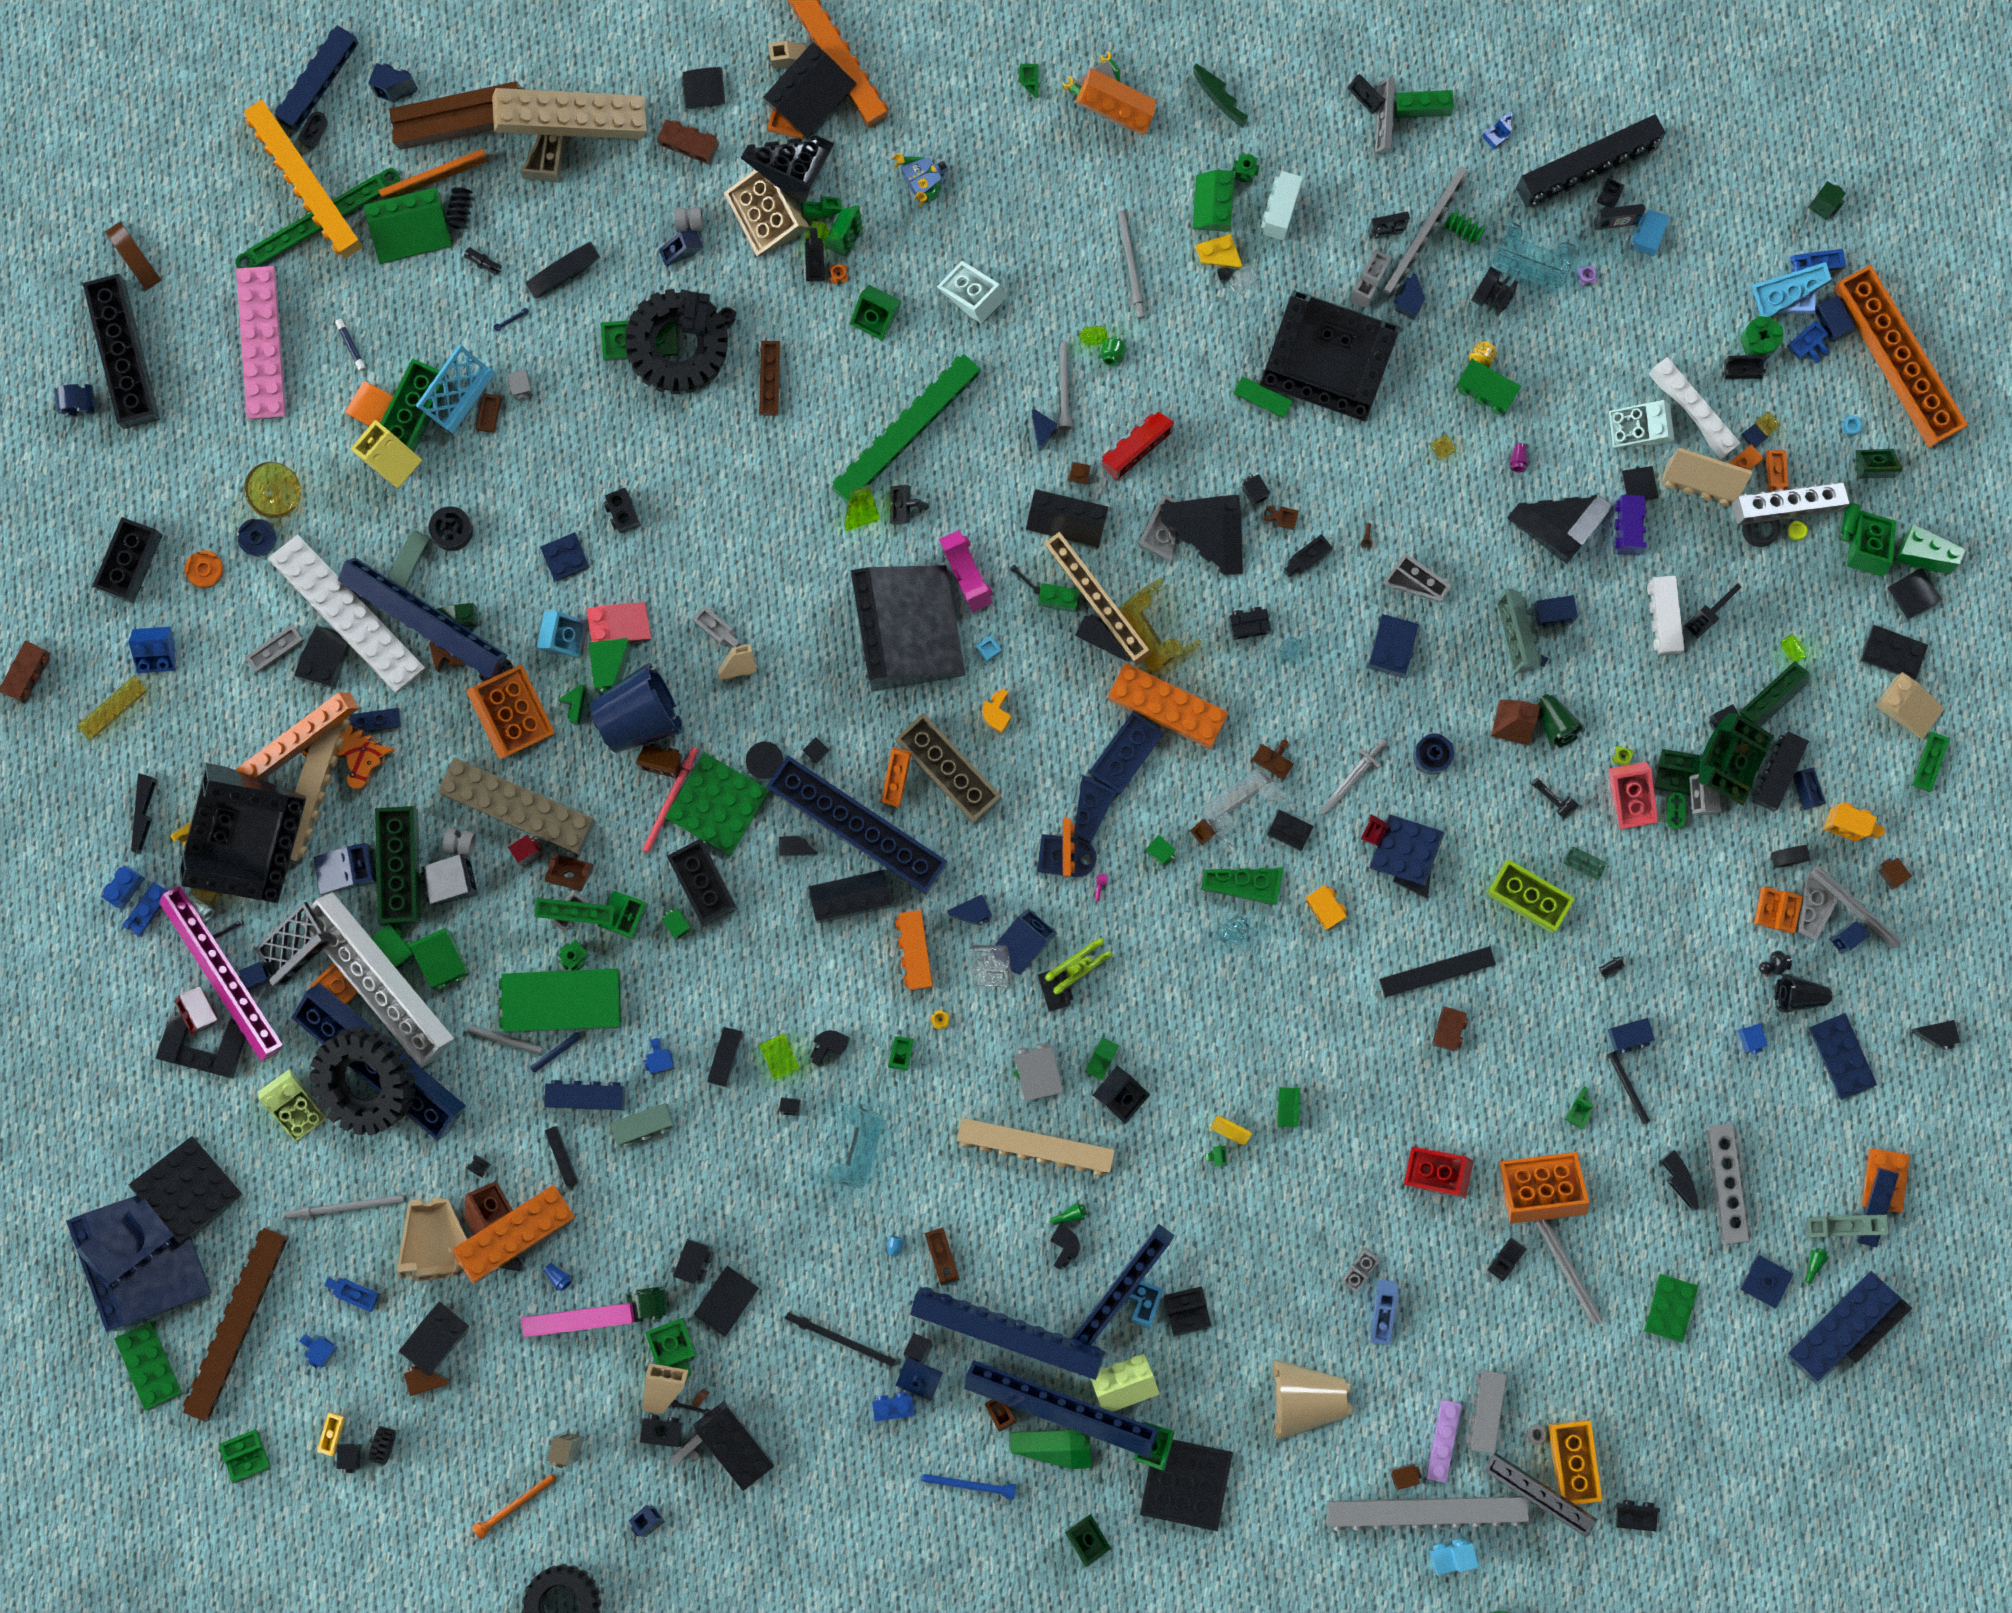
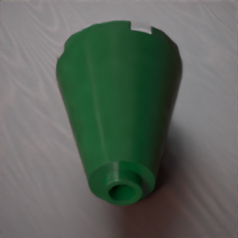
M1546 694L1539 699L1537 705H1540L1539 712L1552 749H1555L1556 745L1561 748L1578 739L1577 734L1579 732L1582 734L1585 732L1583 724L1554 695Z

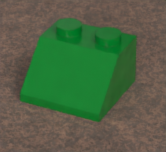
M868 285L860 293L850 324L883 341L897 316L902 301Z

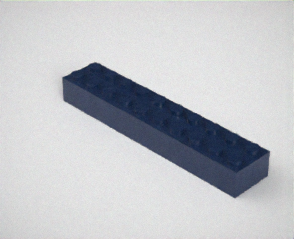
M790 756L785 758L766 786L770 792L926 896L948 865L947 860Z
M321 983L306 991L291 1017L321 1044H325L326 1041L349 1028L353 1030L356 1027H365V1032L369 1029H374ZM391 1043L390 1048L392 1049L395 1046ZM403 1053L398 1058L400 1061L406 1058L409 1059L412 1067L406 1073H414L415 1083L410 1087L416 1089L415 1097L410 1100L413 1104L405 1114L434 1139L439 1141L451 1131L466 1105ZM355 1061L349 1064L352 1070L378 1092H381L380 1075L377 1071L375 1072L364 1061Z

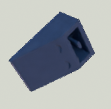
M367 843L347 846L313 857L320 895L377 883L371 846Z

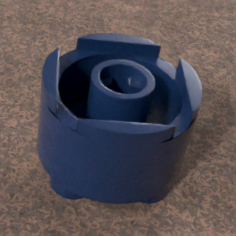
M79 384L58 386V389L54 388L56 412L59 415H65V417L76 416V412H83L84 415L94 414L93 386L84 384L85 388H81Z
M1437 733L1424 736L1417 743L1413 751V760L1419 771L1429 775H1436L1445 771L1454 758L1452 743L1443 735ZM1432 750L1435 754H1437L1435 758H1433V756L1430 755Z

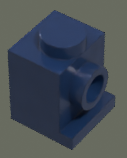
M645 1505L629 1520L634 1534L641 1537H647L660 1524L665 1523L657 1509L649 1505Z

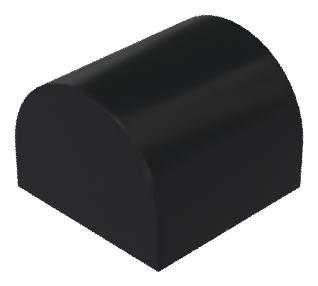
M781 1097L780 1113L783 1115L799 1116L801 1099Z

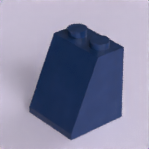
M1028 908L1015 919L991 951L994 953L995 958L1008 965L1010 971L1021 975L1056 936L1057 932Z

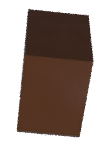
M995 1400L985 1403L999 1432L1017 1422L1008 1405Z

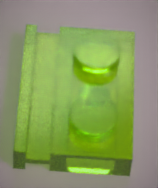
M785 1033L759 1044L774 1080L800 1069Z

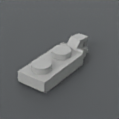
M705 605L692 619L693 622L725 647L727 644L733 648L741 645L734 638L736 633L733 628Z

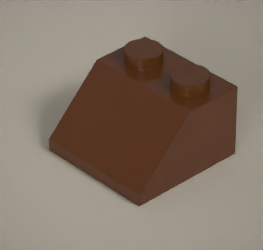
M650 743L649 746H643L636 765L640 770L677 778L683 756L677 749L668 748V750L661 749L660 745Z

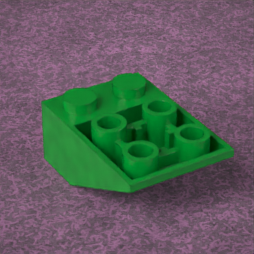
M855 205L841 209L825 240L826 248L845 257L848 252H852L855 246L854 240L856 236L859 237L864 228L862 226L863 220L861 219L860 206Z

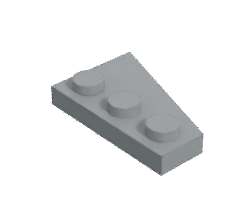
M1163 494L1138 545L1171 562L1176 530L1171 526L1167 528L1162 524L1160 505L1179 501Z
M1807 872L1797 932L1816 941L1839 899L1819 882L1811 872Z

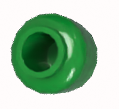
M1111 337L1104 340L1100 352L1103 362L1109 366H1116L1122 363L1127 349L1126 344L1119 337Z

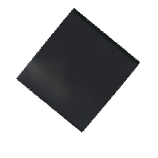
M721 67L700 68L683 72L686 108L693 109L705 105L713 107L725 104L723 71Z
M1923 568L1887 587L1907 619L1914 617L1942 600Z
M1202 1286L1164 1295L1173 1337L1212 1328Z

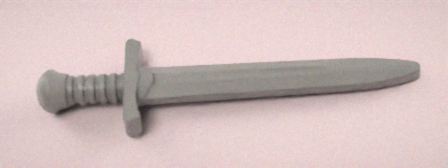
M1378 739L1376 746L1369 754L1359 749V754L1364 756L1363 759L1326 802L1321 811L1322 815L1330 811L1371 764H1374L1376 768H1380V764L1374 758L1382 749L1388 746L1385 739Z

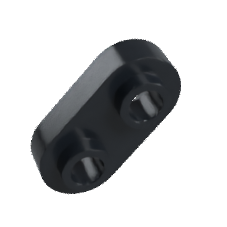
M313 112L310 114L300 132L299 139L307 148L317 146L328 126V120L323 113ZM317 121H322L320 125H316ZM308 137H313L312 141H307Z

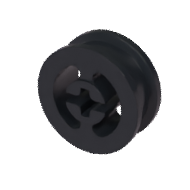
M448 506L437 510L432 515L429 521V533L440 548L447 551H457L464 548L470 542L473 535V525L463 510ZM450 517H456L463 521L464 528L462 533L459 525ZM440 524L446 537L452 540H444L439 537L438 529ZM451 526L454 530L450 531L448 527Z

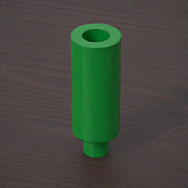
M1849 503L1846 507L1840 531L1843 534L1842 541L1849 542L1850 536H1854L1861 506L1858 504Z

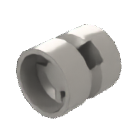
M692 207L689 211L685 208L675 209L677 233L688 231L689 229L697 232L703 231L701 207Z
M448 827L443 840V851L453 854L458 851L459 854L464 853L466 856L471 857L476 842V833L470 831H463L461 833L459 829Z

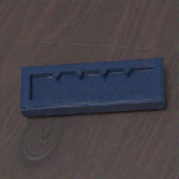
M392 708L351 714L349 717L350 725L365 732L401 727L400 709Z

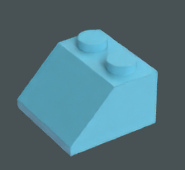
M558 611L544 612L537 649L553 654L580 658L588 621Z

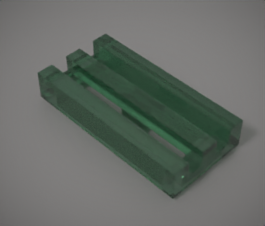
M1572 846L1563 864L1598 881L1607 863ZM1575 852L1601 865V867L1598 868L1586 861H1583L1573 856V853ZM1570 859H1572V860H1574V861H1576V862H1578V863H1580V864H1582V865H1584V866H1586V867H1588V868H1590V869H1592V870H1594V871H1596V872H1598V873L1595 874V873H1593V872H1590V871H1588V870H1586V869H1584V868H1582V867H1580V866H1578V865H1576V864L1570 862Z

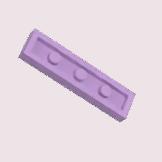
M1441 1400L1426 1475L1427 1479L1444 1483L1447 1481L1462 1404Z

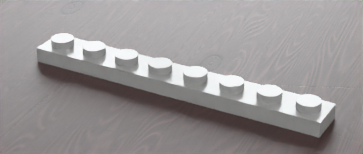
M1460 166L1384 288L1382 294L1389 298L1391 293L1395 294L1401 285L1398 283L1401 277L1405 279L1410 271L1408 268L1411 262L1415 263L1419 256L1417 251L1420 247H1425L1429 240L1427 235L1429 232L1433 233L1439 224L1436 222L1439 216L1443 218L1448 210V207H1446L1449 201L1453 202L1458 193L1455 190L1458 185L1462 187L1467 179L1465 176L1466 168Z

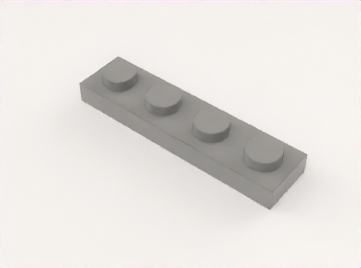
M1392 77L1379 82V94L1385 101L1377 111L1375 154L1382 155L1391 150L1393 144L1392 129L1394 127L1393 112L1395 109L1394 94L1396 86L1395 78Z

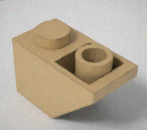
M791 41L768 43L772 68L790 67L807 49V45Z
M751 644L731 649L718 668L719 680H731L736 676H749L757 672Z

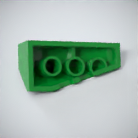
M1072 1429L1010 1432L1011 1453L1068 1469L1091 1468L1090 1436Z

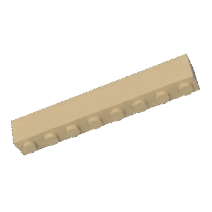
M1058 532L1044 544L1101 618L1134 664L1137 666L1152 655L1148 647L1062 534Z
M349 717L310 745L295 790L296 793L306 796V802L290 858L293 861H300L307 854L308 848L306 845L313 836L314 830L312 827L319 818L320 812L318 809L325 800L326 793L324 791L331 782L332 775L330 774L332 768L337 764L338 757L336 756L338 750L344 744L343 735L350 726Z
M961 1118L957 1142H961L960 1146L972 1148V1145L980 1146L979 1150L991 1152V1149L999 1150L998 1154L1005 1156L1015 1153L1018 1154L1017 1158L1029 1160V1157L1037 1158L1036 1162L1048 1164V1161L1056 1162L1055 1166L1067 1168V1165L1075 1166L1077 1171L1086 1172L1087 1169L1094 1170V1174L1101 1176L1110 1173L1115 1151L1109 1148Z

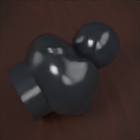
M1774 951L1771 953L1770 962L1765 961L1759 965V971L1765 977H1768L1771 972L1775 975H1781L1785 970L1791 969L1792 959L1790 955H1785L1782 951Z

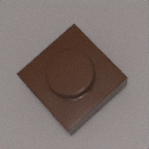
M1072 462L1069 482L1087 485L1091 465Z
M1202 819L1190 830L1201 845H1204L1216 834L1205 819Z

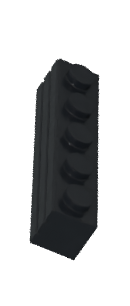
M558 1126L544 1130L566 1187L579 1183Z

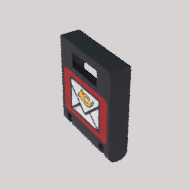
M1645 205L1603 207L1599 210L1593 221L1594 229L1601 230L1637 225L1645 212Z

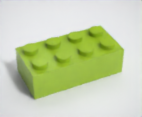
M1509 859L1504 861L1485 894L1552 934L1557 931L1575 900L1574 897Z

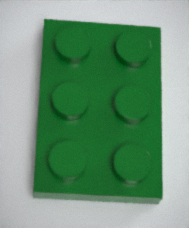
M1659 1274L1644 1331L1683 1343L1698 1285Z

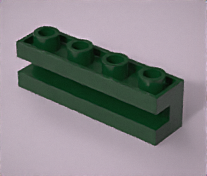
M1794 661L1741 709L1740 715L1761 727L1809 683V672Z

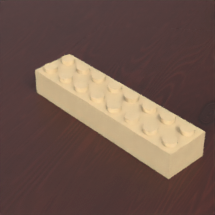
M496 88L492 96L495 133L643 139L647 132L645 96Z

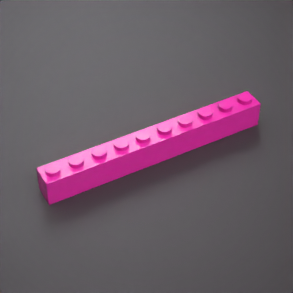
M178 886L164 893L159 904L261 1062L277 1054L283 1046L182 888Z

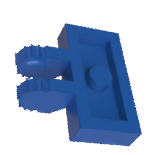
M1814 321L1793 339L1787 347L1799 360L1805 354H1808L1815 363H1819L1821 358L1813 348L1816 346L1824 356H1827L1829 349L1822 340L1829 333L1817 321Z

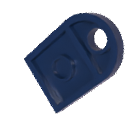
M1041 835L1037 873L1063 876L1062 836ZM1071 838V842H1074L1075 847L1074 854H1071V861L1075 862V873H1071V877L1086 876L1095 867L1097 860L1096 851L1088 841ZM1084 854L1092 856L1093 860L1090 864L1082 862L1081 857Z

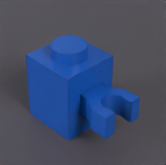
M651 1039L654 1053L646 1055L647 1060H644L646 1071H650V1074L653 1075L675 1069L671 1051L669 1049L662 1050L660 1039Z
M303 1335L299 1340L300 1343L309 1348L305 1357L309 1359L307 1362L315 1368H318V1366L320 1368L325 1367L338 1349L336 1345L324 1336H319L314 1341L310 1336Z

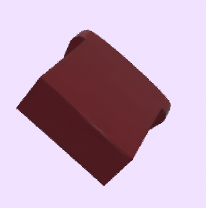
M1370 814L1368 818L1369 823L1361 840L1379 847L1390 826Z

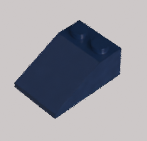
M1382 614L1367 668L1404 678L1410 663L1419 624Z

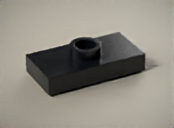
M1361 74L1356 75L1347 87L1371 114H1374L1385 101Z

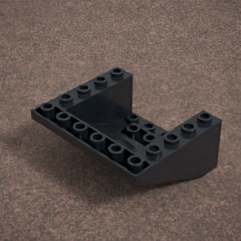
M1293 290L1259 385L1366 422L1397 339L1400 326Z
M947 565L867 567L850 570L868 679L872 692L966 676Z
M206 763L179 866L181 886L278 903L304 810L306 796L225 766Z

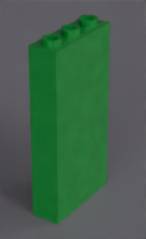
M618 968L502 973V978H499V990H502V998H499V1009H502L499 1026L505 1033L621 1028L620 970Z

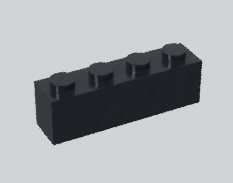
M1789 731L1779 736L1776 742L1778 748L1776 752L1771 753L1768 759L1770 765L1761 774L1760 779L1763 781L1753 792L1752 796L1755 797L1753 803L1773 812L1779 809L1809 743L1808 740Z

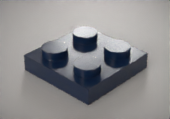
M575 532L540 546L555 582L590 568Z

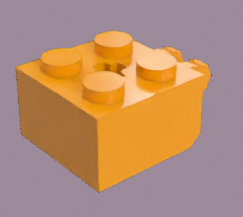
M1847 802L1839 803L1830 809L1823 830L1854 842L1866 837L1877 839L1885 834L1884 827L1875 823L1877 817L1873 816L1872 812L1865 809L1857 810L1854 808V805Z

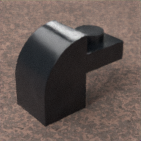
M833 1030L824 1031L817 1035L813 1042L820 1046L819 1048L815 1047L810 1056L813 1059L812 1063L820 1067L828 1049L842 1056L850 1041V1037Z
M1059 1224L1050 1241L1063 1248L1053 1265L1061 1269V1267L1066 1268L1070 1262V1253L1076 1257L1078 1256L1080 1244L1078 1237L1073 1231Z

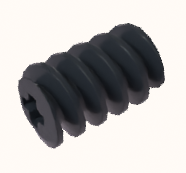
M454 187L451 189L453 195L450 196L451 202L448 204L450 209L447 210L448 216L445 221L452 228L468 229L464 222H470V219L465 217V215H471V212L466 209L473 207L472 204L468 203V201H474V198L469 196L473 192L469 189Z

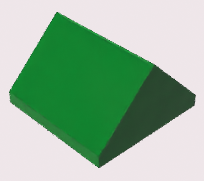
M1144 1422L1146 1425L1159 1429L1156 1444L1150 1458L1135 1453L1134 1461L1164 1471L1175 1431Z

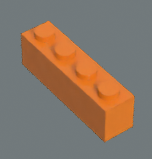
M922 911L898 913L899 918L895 919L897 930H901V937L898 938L899 948L904 950L901 963L902 968H906L907 975L904 976L905 987H909L910 991L933 988Z

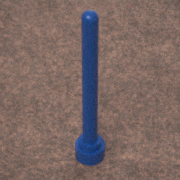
M928 1474L921 1476V1480L927 1483L1002 1494L1003 1497L1009 1500H1014L1016 1484L1008 1483V1485L998 1486Z

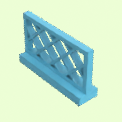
M458 345L418 401L416 407L438 423L441 428L453 434L496 372L484 365L462 345ZM462 351L465 354L466 362L458 363L457 357ZM472 364L480 366L475 374H471L470 365ZM466 366L467 375L459 376L458 367ZM450 368H454L455 377L447 379V371ZM467 379L468 385L465 389L460 390L459 380ZM455 381L456 390L448 392L447 382ZM443 383L444 393L436 394L437 385ZM456 394L457 401L455 404L449 405V395ZM444 396L445 406L437 407V398ZM427 399H432L433 408L426 409L423 406ZM446 409V416L441 421L438 418V411Z

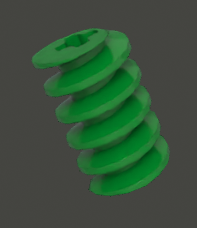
M1459 210L1451 213L1443 229L1449 226L1450 233L1456 230V237L1462 233L1461 240L1464 241L1469 237L1468 244L1475 241L1474 247H1476L1484 233L1485 225L1478 228V221L1471 224L1472 217L1466 221V214L1464 213L1459 217Z

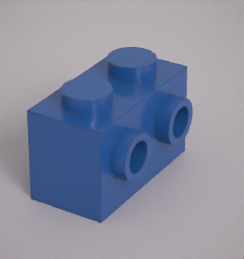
M126 865L120 867L115 872V878L104 887L103 895L101 896L122 910L146 879Z
M907 1392L897 1393L894 1398H888V1395L877 1396L876 1400L872 1401L875 1422L915 1415L913 1397L908 1395Z

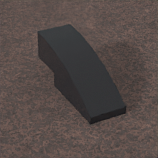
M727 1027L723 1028L709 1073L708 1083L728 1087L743 1031Z
M1671 1150L1659 1160L1672 1175L1666 1181L1692 1211H1696L1699 1208L1694 1182L1683 1160L1675 1150Z

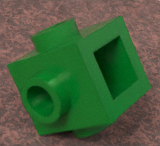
M1239 154L1238 161L1234 160L1232 171L1236 172L1234 179L1244 183H1253V178L1258 176L1260 165H1257L1258 158L1251 154Z
M574 940L571 944L566 943L559 950L561 953L558 955L561 958L559 963L566 970L568 968L580 970L586 964L585 960L591 956L577 940Z

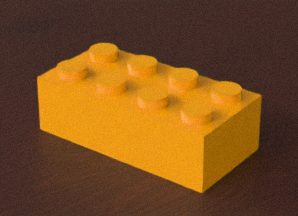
M1586 1419L1548 1424L1557 1493L1575 1505L1602 1502L1591 1421Z

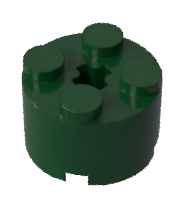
M659 1287L639 1289L637 1294L632 1295V1292L626 1293L627 1303H632L635 1322L643 1321V1318L651 1317V1320L661 1319L668 1312L664 1287L660 1290Z

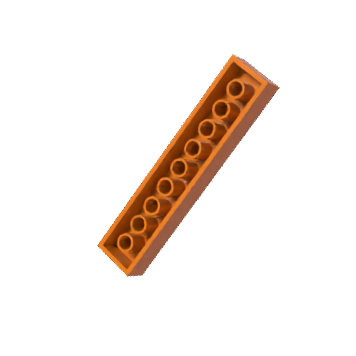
M1872 265L1839 281L1834 286L1833 291L1836 296L1838 295L1845 302L1848 315L1854 319L1856 329L1928 448L1939 444L1968 426L1966 420Z

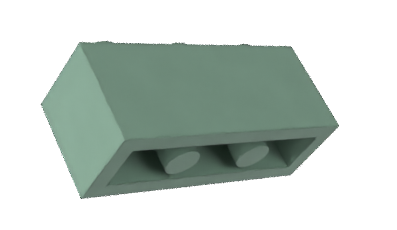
M663 1103L611 1122L610 1126L616 1144L618 1146L622 1145L625 1148L634 1145V1140L641 1138V1141L652 1138L653 1133L659 1132L661 1135L671 1131L670 1127H673L674 1123L667 1104Z

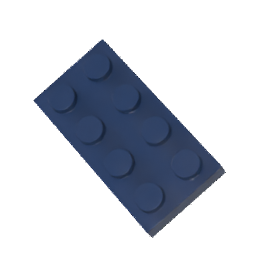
M1133 711L1089 773L1109 788L1117 791L1116 793L1120 795L1165 732Z
M1846 1013L1809 1027L1840 1100L1877 1085Z

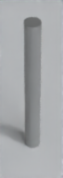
M469 1025L467 1030L468 1033L540 1055L543 1051L541 1046Z

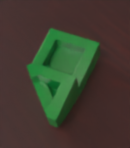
M1020 64V84L1035 98H1039L1038 64Z
M1585 1086L1581 1089L1565 1118L1567 1122L1581 1130L1585 1127L1593 1108L1587 1093L1588 1089Z

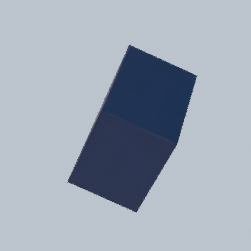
M1034 409L1032 410V419L1039 451L1043 450L1057 430V423Z

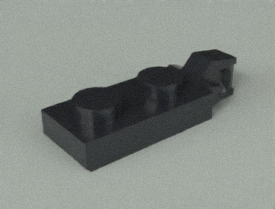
M809 228V238L805 239L804 243L806 282L825 281L824 244L822 238H818L817 228Z
M1321 534L1295 553L1289 560L1290 565L1283 572L1287 577L1296 571L1300 574L1333 551V547Z

